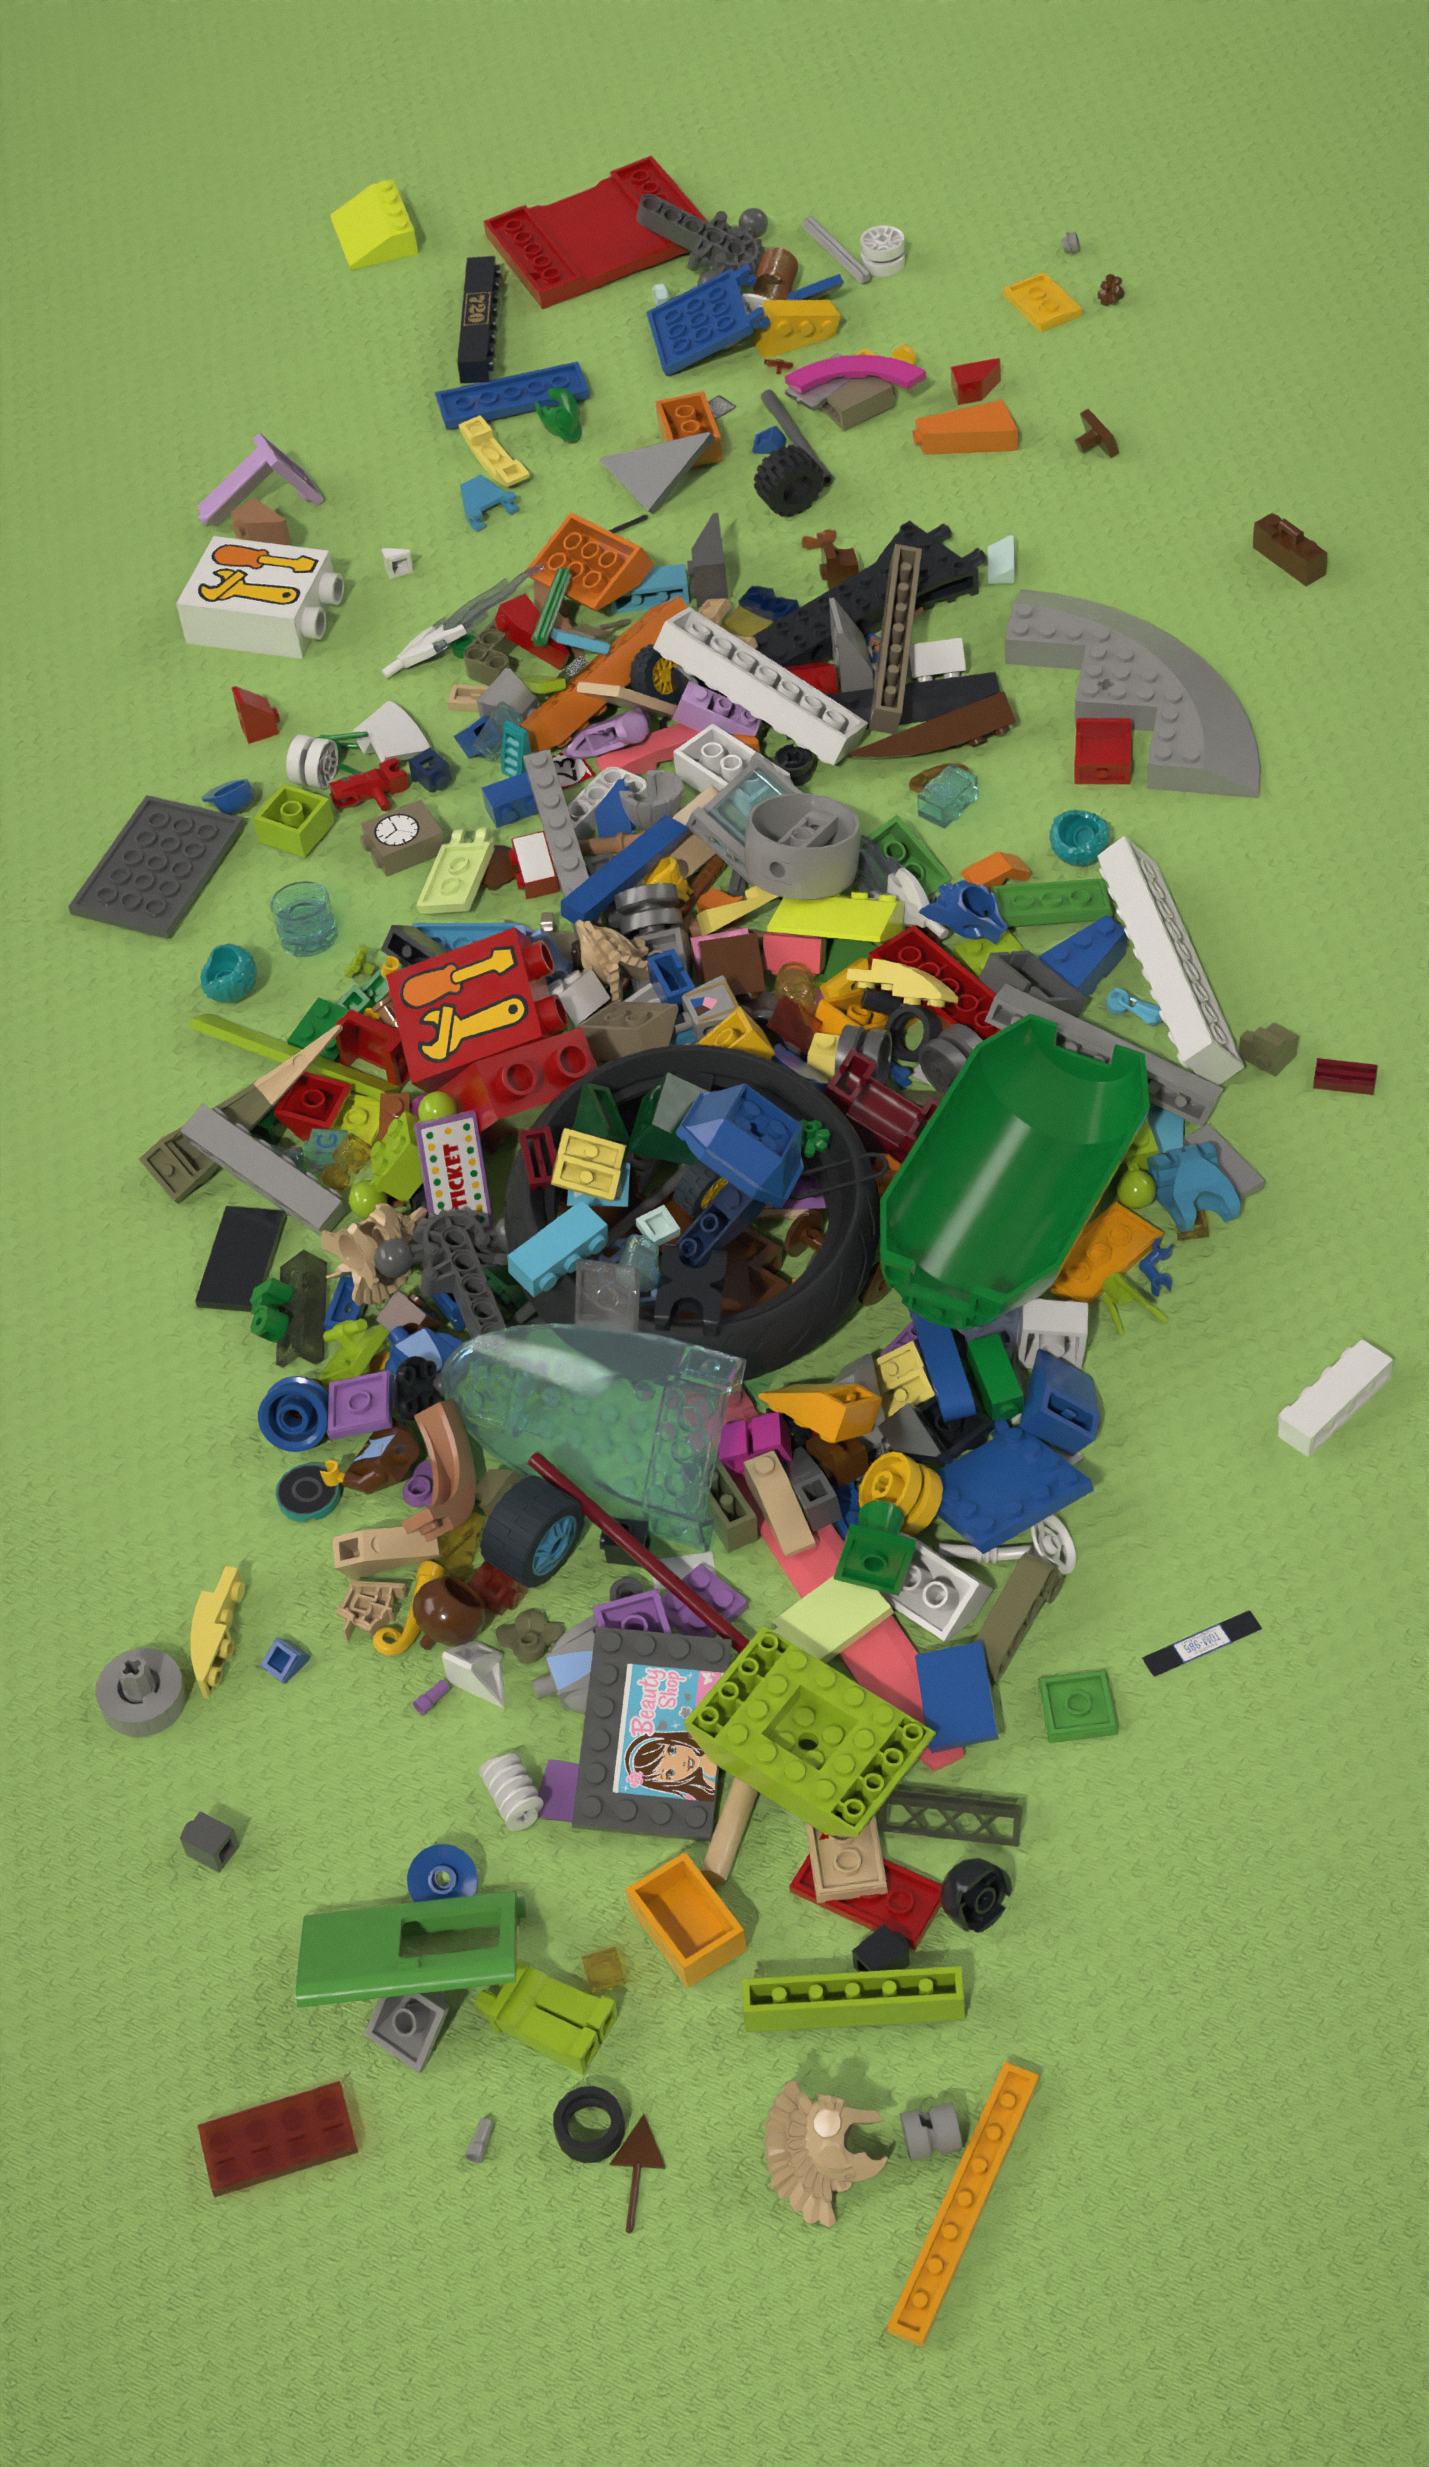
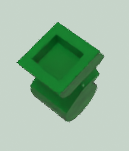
M272 1277L253 1289V1294L250 1298L253 1306L250 1313L254 1315L251 1322V1332L273 1343H277L282 1339L288 1327L289 1316L279 1312L278 1308L289 1302L293 1295L294 1287Z

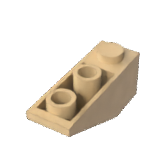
M404 1527L367 1529L332 1537L335 1569L351 1579L442 1557L440 1537L427 1542L424 1535L421 1536L420 1531L407 1534Z

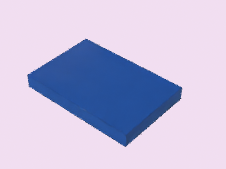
M982 1641L915 1655L925 1725L936 1732L935 1737L929 1744L931 1753L999 1739Z

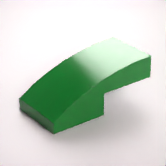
M381 968L362 988L354 984L336 1005L348 1010L352 1009L364 1015L365 1009L373 1008L385 999L389 987L387 978L382 976Z

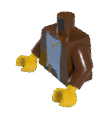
M392 1417V1428L374 1431L346 1473L340 1471L338 1463L334 1460L326 1461L325 1466L328 1472L320 1471L327 1486H336L341 1482L343 1487L369 1495L398 1484L412 1463L418 1459L420 1446L415 1442V1436L410 1428Z

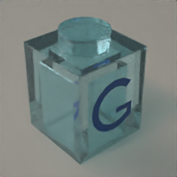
M312 1128L310 1139L304 1143V1157L308 1158L311 1171H347L352 1152L348 1131Z

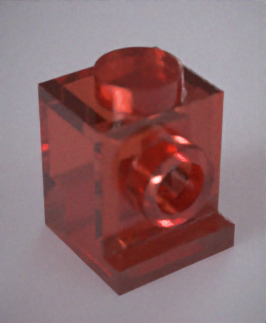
M487 1561L483 1562L468 1581V1584L482 1597L485 1608L500 1616L507 1609L514 1610L520 1602L519 1582Z

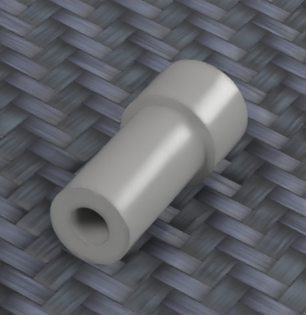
M486 2118L480 2119L473 2141L469 2144L465 2154L469 2161L474 2163L483 2162L487 2151L486 2146L494 2126L491 2120Z

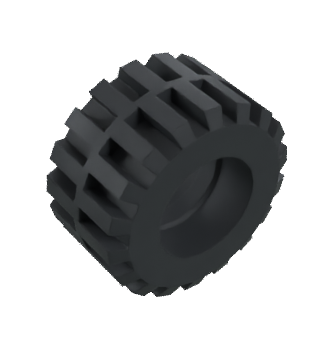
M784 445L779 447V450L770 452L771 455L762 460L763 463L756 469L758 473L754 475V489L775 514H779L782 517L786 515L792 517L795 513H803L804 509H809L812 506L813 501H817L819 498L818 494L823 490L822 484L825 482V477L821 467L802 447L789 445L786 448Z

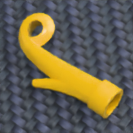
M422 1561L415 1577L417 1583L403 1632L401 1634L398 1630L390 1627L379 1629L373 1637V1644L378 1652L388 1656L398 1655L407 1650L414 1642L421 1630L413 1616L414 1596L423 1584L437 1577L444 1576L445 1569L441 1565L431 1561ZM386 1637H391L396 1642L388 1644L384 1642L383 1639Z

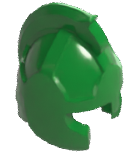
M558 387L548 389L547 393L550 399L559 401L561 405L551 410L548 406H544L541 410L539 403L535 402V409L544 427L551 434L561 437L564 442H578L582 435V429L579 420V406L573 393Z

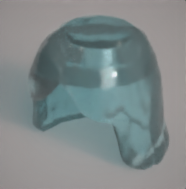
M637 1234L629 1235L617 1267V1277L625 1287L637 1292H648L659 1286V1271L657 1270L659 1262L658 1244L644 1236Z

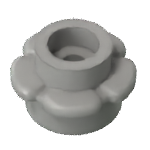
M1066 232V237L1062 238L1063 248L1065 252H1070V255L1073 256V253L1080 251L1079 239L1076 232Z

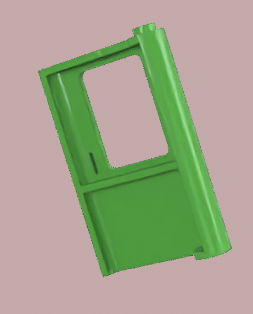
M514 1890L304 1915L296 1978L297 2007L302 2008L516 1982L517 1926H520V1918H526L524 1896L518 1897L517 1891ZM500 1925V1944L494 1948L412 1958L400 1957L401 1938L403 1936Z

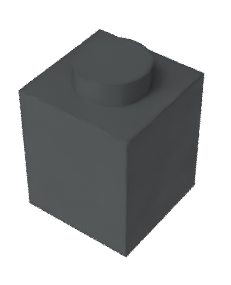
M201 1811L193 1821H189L185 1825L180 1837L187 1856L218 1873L221 1872L240 1847L233 1828Z

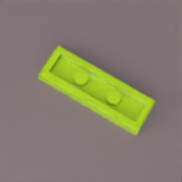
M543 675L519 678L532 693L546 694L567 688L564 678Z

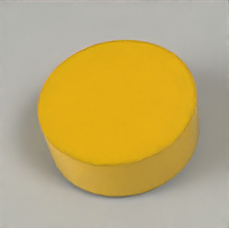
M900 345L891 355V358L913 365L917 363L915 351L907 345Z

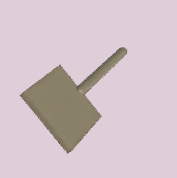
M624 619L597 627L581 625L568 628V632L596 639L612 635V632L605 629L630 624L631 620Z

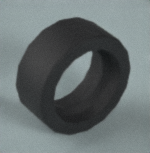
M904 1005L897 1008L889 1016L885 1025V1030H890L892 1055L899 1060L918 1063V1052L932 1039L938 1038L943 1031L941 1021L935 1012L926 1007ZM912 1017H919L924 1028L923 1039L914 1051H908L903 1041L904 1028Z
M587 2086L568 2092L558 2102L553 2114V2129L561 2150L568 2157L582 2163H594L610 2157L620 2147L625 2135V2121L618 2100L610 2092L596 2086ZM586 2107L603 2109L611 2119L609 2131L602 2138L593 2142L574 2140L568 2132L569 2118L575 2112Z

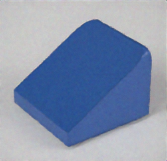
M777 426L770 427L756 434L752 451L754 454H770L773 450L777 451L779 447L785 445L786 437Z
M276 1637L260 1667L286 1684L309 1661L311 1656L291 1641Z

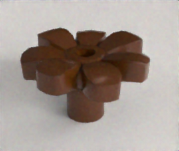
M1108 274L1106 281H1102L1100 288L1103 290L1097 292L1098 299L1101 300L1100 303L1102 305L1108 306L1109 303L1114 305L1118 302V299L1124 297L1125 292L1120 286L1122 283L1120 277Z

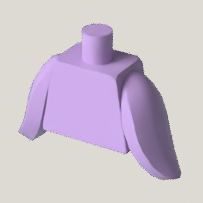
M636 708L618 714L603 722L590 724L572 737V740L565 745L563 754L571 759H587L628 744L641 742L650 732L648 727L651 723L650 716L646 711Z

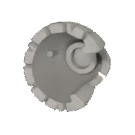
M648 770V797L638 801L634 800L632 791H619L624 811L635 826L648 830L665 815L671 818L675 816L683 796L682 780L676 777L675 774L668 773V771L663 773L662 770Z

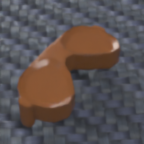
M826 529L822 534L817 533V539L804 536L801 539L802 547L815 549L821 547L820 544L822 542H834L836 531Z

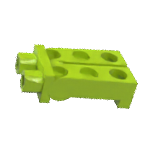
M521 1959L517 1964L516 1982L497 1984L503 1987L498 1995L485 1989L480 1992L474 2003L478 2013L489 2019L492 2030L499 2033L505 2032L516 2040L583 2076L600 2049L599 2043L603 2044L618 2019L615 2000L603 1995L599 1999L552 1979L545 1973L530 1968V1964Z

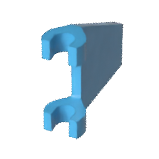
M481 474L460 485L466 519L476 532L486 528L485 524L479 519L483 516L482 511L498 503L502 504L508 514H513L519 510V507L513 502V500L517 499L515 493L512 491L506 493Z

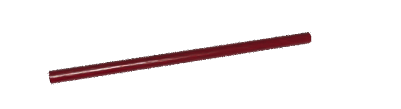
M535 1452L529 1458V1466L548 1483L581 1503L583 1507L582 1513L697 1617L722 1639H731L732 1648L740 1654L750 1642L749 1639L540 1452Z

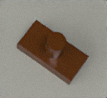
M1089 409L1081 412L1080 416L1086 433L1075 439L1078 449L1083 453L1097 444L1110 459L1119 454L1114 435Z

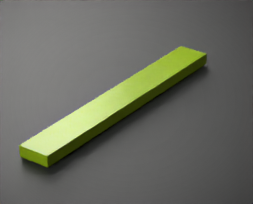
M208 1013L191 1017L189 1026L191 1029L279 1063H284L302 1050ZM318 1056L306 1069V1072L352 1084V1091L380 1101V1093H399L400 1086Z

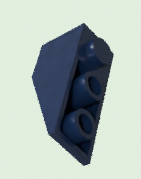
M728 1181L674 1244L679 1246L680 1261L687 1267L698 1268L711 1257L712 1250H721L745 1231L767 1205L764 1202L752 1199Z

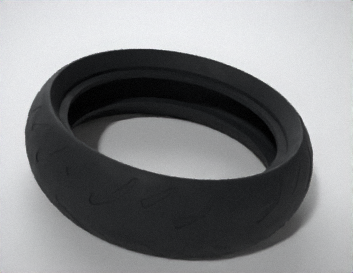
M672 1045L651 1048L610 1061L592 1070L580 1080L567 1087L546 1107L531 1127V1129L550 1126L557 1156L564 1128L570 1130L574 1128L582 1088L586 1083L609 1087L625 1128L634 1125L642 1098L667 1072L676 1076L677 1070H690L713 1074L714 1083L712 1089H715V1091L725 1090L745 1083L796 1121L805 1119L807 1122H813L814 1120L821 1122L822 1129H828L830 1133V1139L825 1141L827 1149L824 1152H819L815 1149L814 1157H805L803 1148L801 1150L803 1163L808 1169L850 1158V1163L812 1173L820 1189L874 1174L869 1158L862 1160L856 1158V1156L866 1154L867 1152L854 1127L842 1111L822 1091L783 1065L742 1050L720 1046ZM541 1136L539 1141L547 1176H551L553 1174L544 1136ZM528 1138L527 1143L535 1178H539L540 1174L532 1138ZM521 1147L514 1160L508 1180L504 1208L505 1235L509 1254L557 1218L558 1206L564 1188L555 1187L554 1185H549L547 1189L539 1186L536 1187L535 1191H530ZM876 1179L862 1183L856 1182L854 1185L823 1193L822 1196L825 1201L829 1224L821 1248L812 1263L795 1282L772 1299L746 1311L721 1317L717 1337L704 1336L702 1334L703 1324L701 1319L673 1318L668 1332L654 1330V1314L635 1309L616 1300L591 1282L579 1268L574 1272H567L557 1280L550 1290L542 1291L535 1297L522 1285L521 1287L542 1320L561 1340L590 1361L614 1373L641 1382L681 1388L724 1386L758 1378L783 1368L819 1345L839 1325L855 1304L872 1269L879 1243L880 1202Z

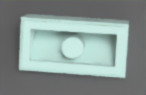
M1010 535L988 546V584L1014 583V535Z

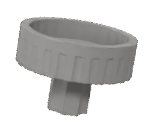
M133 1649L132 1651L122 1653L104 1667L96 1683V1698L105 1721L116 1732L131 1737L150 1736L165 1730L179 1718L187 1701V1687L179 1666L167 1653L157 1649ZM156 1684L158 1685V1692H157V1693H155ZM125 1697H126L128 1700H130V1701H133V1702H143V1703L132 1704V1703L127 1702L126 1699H125Z

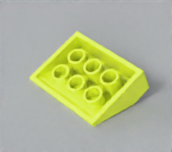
M393 179L371 184L330 215L350 271L418 254L415 231Z
M856 891L851 892V896H844L838 893L826 898L809 900L783 897L767 926V932L883 942L903 932L905 901L896 900V895L879 894V899L868 898L867 892Z

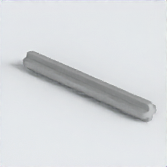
M812 216L803 219V228L861 284L871 281V273Z

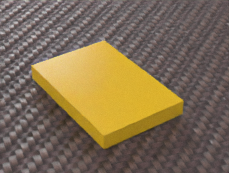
M1045 272L1003 288V296L1040 332L1083 316V309Z

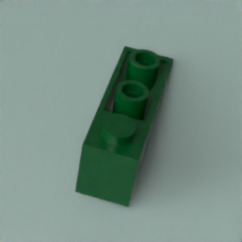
M508 1264L487 1266L482 1269L489 1279L485 1284L494 1291L493 1294L510 1313L514 1314L529 1301L520 1283L508 1272Z

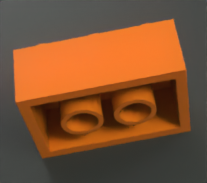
M704 391L655 401L657 422L663 442L710 432L716 438L692 467L723 461L721 436Z

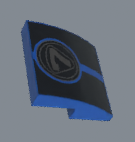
M840 274L788 293L786 300H816L838 291L844 281Z

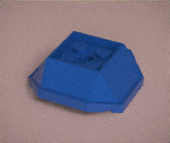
M745 1083L721 1091L700 1093L675 1132L682 1141H686L690 1151L706 1166L752 1199L771 1203L772 1206L779 1209L788 1200L804 1169L801 1158L802 1124Z

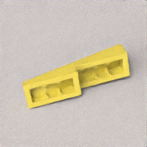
M754 886L745 891L747 900L707 909L697 914L702 936L714 932L778 896Z

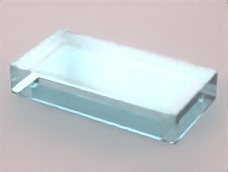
M504 701L498 703L472 745L492 762L497 761L502 753L504 723L508 720L519 726L523 720V717Z

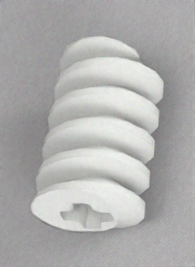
M507 1754L489 1759L478 1770L479 1775L483 1777L484 1785L488 1788L489 1794L494 1800L496 1808L499 1809L501 1818L505 1820V1825L510 1831L525 1830L533 1825L538 1818V1812L544 1805L542 1798L537 1796L538 1791L536 1787L531 1786L532 1779L526 1775V1768L520 1764L521 1758L517 1754Z

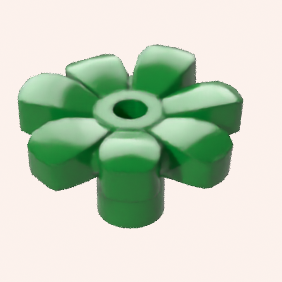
M805 1119L798 1121L802 1124L801 1150L804 1148L805 1157H814L815 1149L819 1152H824L827 1149L825 1141L830 1139L829 1130L822 1129V1123L816 1120L813 1122H807Z

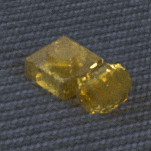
M350 1133L332 1153L333 1160L336 1162L334 1164L328 1163L322 1169L320 1178L323 1179V1183L334 1190H343L350 1181V1175L347 1174V1171L350 1170L357 1175L371 1159L370 1152L372 1146Z

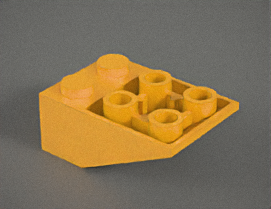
M857 1383L795 1384L759 1393L758 1396L759 1399L769 1404L771 1410L785 1413L794 1419V1423L801 1427L812 1429L819 1433V1437L829 1443H837L871 1433L883 1399Z

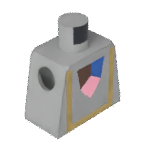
M723 975L682 996L684 1012L677 1014L673 1030L677 1034L691 1029L697 1042H699L739 1007Z

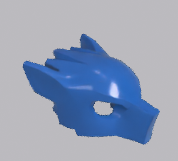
M961 880L954 885L949 882L946 886H939L938 889L941 895L937 896V901L921 908L919 911L921 915L948 926L964 938L979 939L985 937L995 945L1000 942L1003 934L1008 929V926L999 915L994 893H990L983 884H968L965 880ZM985 910L988 911V917H987V918L985 917V914H984Z

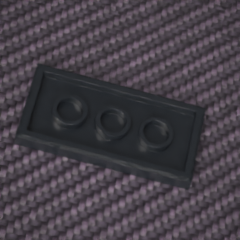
M225 1207L195 1300L197 1307L251 1312L253 1306L250 1298L252 1297L253 1289L267 1280L286 1218L284 1211Z

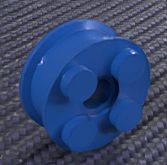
M290 1376L279 1380L270 1388L259 1406L258 1423L263 1435L271 1444L285 1451L302 1452L311 1449L321 1441L328 1429L329 1394L319 1383L310 1378ZM289 1410L298 1411L302 1419L291 1416Z

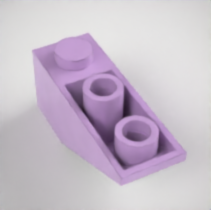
M691 681L688 682L672 717V720L696 731H703L713 723L729 734L750 736L756 735L762 719L753 717L750 711L741 705L734 704L728 698Z

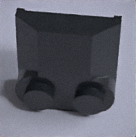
M933 1396L918 1408L923 1412L952 1459L966 1450H975L985 1444L988 1434L994 1430V1422L976 1406V1415L946 1423L943 1421L936 1396Z

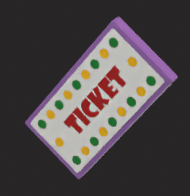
M470 1110L414 1123L428 1215L431 1212L439 1215L442 1208L446 1212H452L455 1207L459 1213H464L468 1210L471 1217L479 1214L483 1230L494 1228L476 1112Z

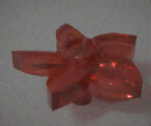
M781 359L764 360V364L767 366H777L776 374L780 375L782 368L790 369L793 367V362Z

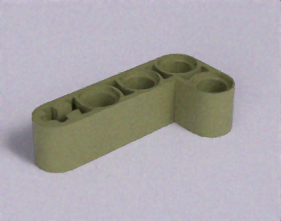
M495 620L464 650L468 677L487 686H490L505 668L510 669L508 655L518 646L498 629Z
M1028 1552L1024 1553L1019 1559L974 1641H982L984 1645L989 1679L994 1682H998L1004 1675L1042 1603L1045 1601L1051 1604L1058 1596L1062 1587L1063 1577L1058 1567Z

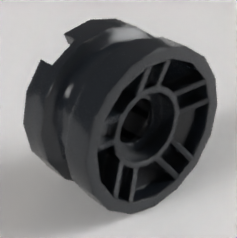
M789 744L781 747L776 752L774 757L775 764L790 774V779L794 786L803 785L813 778V756L810 750L794 747V744Z

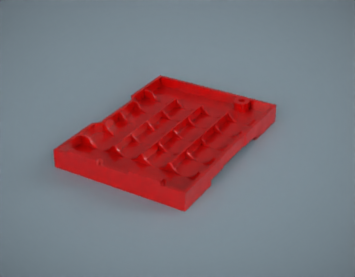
M652 156L610 171V177L600 180L595 187L546 206L536 205L528 208L526 205L484 220L483 223L488 240L539 306L545 309L690 251L643 227L637 222L636 214L643 195H655L707 223L708 221Z

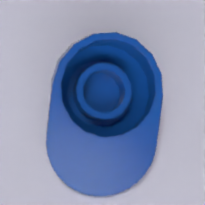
M248 779L224 783L202 796L203 802H213L218 810L226 814L238 813L246 809L254 798L253 789Z

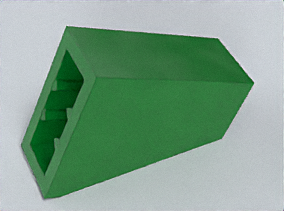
M999 1333L968 1341L967 1377L992 1421L1000 1419L1009 1420L1023 1412L1024 1395Z

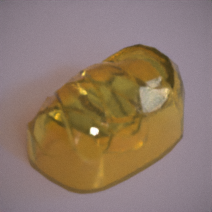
M793 961L785 963L779 969L774 990L777 1010L783 1005H788L791 1015H801L809 1021L814 1019L817 1010L815 981L810 969L802 962Z

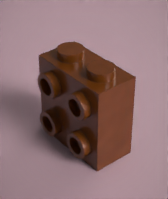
M757 933L698 942L704 984L723 975L734 997L742 996L743 1001L760 999L759 993H764L766 988Z

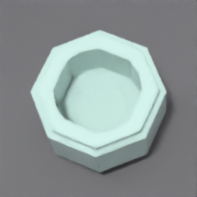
M664 283L654 285L653 296L657 307L669 301L670 294Z

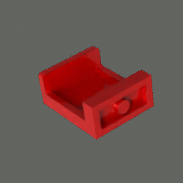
M1076 719L1074 784L1130 785L1132 719Z
M352 1009L336 1022L335 1026H343L342 1031L335 1037L342 1065L350 1067L356 1059H361L386 1070L388 1082L400 1086V1092L410 1081V1075L399 1030Z

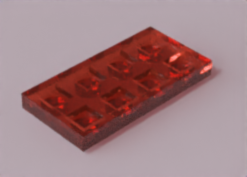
M340 2081L197 2125L214 2197L358 2153Z

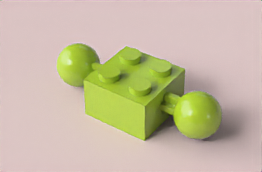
M439 1091L427 1094L419 1104V1118L404 1111L399 1119H394L391 1122L385 1137L373 1145L370 1157L374 1178L357 1183L349 1194L350 1208L357 1216L367 1219L369 1214L376 1209L375 1205L380 1203L387 1204V1194L406 1204L423 1183L414 1123L457 1114V1104L449 1094Z
M1147 1117L1110 1184L1118 1182V1198L1123 1205L1131 1209H1142L1150 1205L1157 1191L1156 1183L1149 1174L1147 1158L1159 1154V1150Z

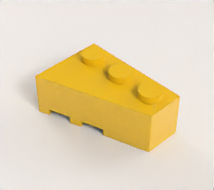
M764 300L762 307L765 315L759 319L768 316L771 324L764 329H756L753 344L763 359L834 338L841 315L830 300Z

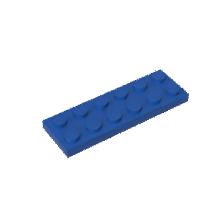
M578 361L490 380V382H481L435 392L436 401L446 430L459 428V424L479 415L485 421L524 412H532L536 410L535 402L539 403L541 409L544 406L555 407L560 405L559 401L551 400L548 396L547 391L550 388L567 389L573 393L577 402L590 398L589 389Z

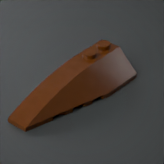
M1002 691L848 753L849 759H887L932 753L966 742L973 746L985 741L984 735L994 732L995 736L1010 731L1009 725L1016 721L1005 692Z

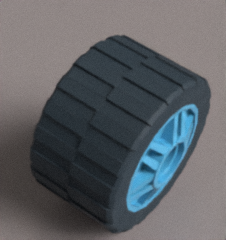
M530 1476L521 1479L520 1482L515 1483L502 1496L489 1516L480 1542L482 1557L485 1561L527 1588H535L546 1583L564 1566L580 1539L585 1515L582 1513V1504L541 1477Z

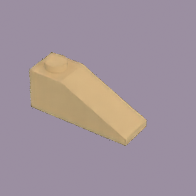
M774 1450L743 1462L747 1485L784 1557L788 1558L815 1547L816 1543L787 1474Z

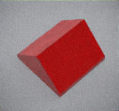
M305 1071L282 1096L274 1111V1116L303 1142L309 1141L321 1134L330 1132L352 1090V1084Z

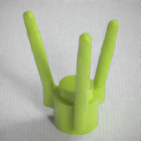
M1113 1273L1103 1282L1102 1288L1106 1295L1102 1300L1109 1309L1119 1336H1124L1125 1332L1115 1304L1126 1305L1132 1299L1146 1310H1149L1164 1324L1168 1322V1318L1143 1297L1122 1273Z

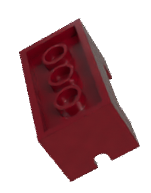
M852 1048L823 1093L842 1111L852 1124L866 1152L890 1154L903 1163L940 1102L929 1097L923 1108L914 1104L872 1078L871 1075L878 1064Z

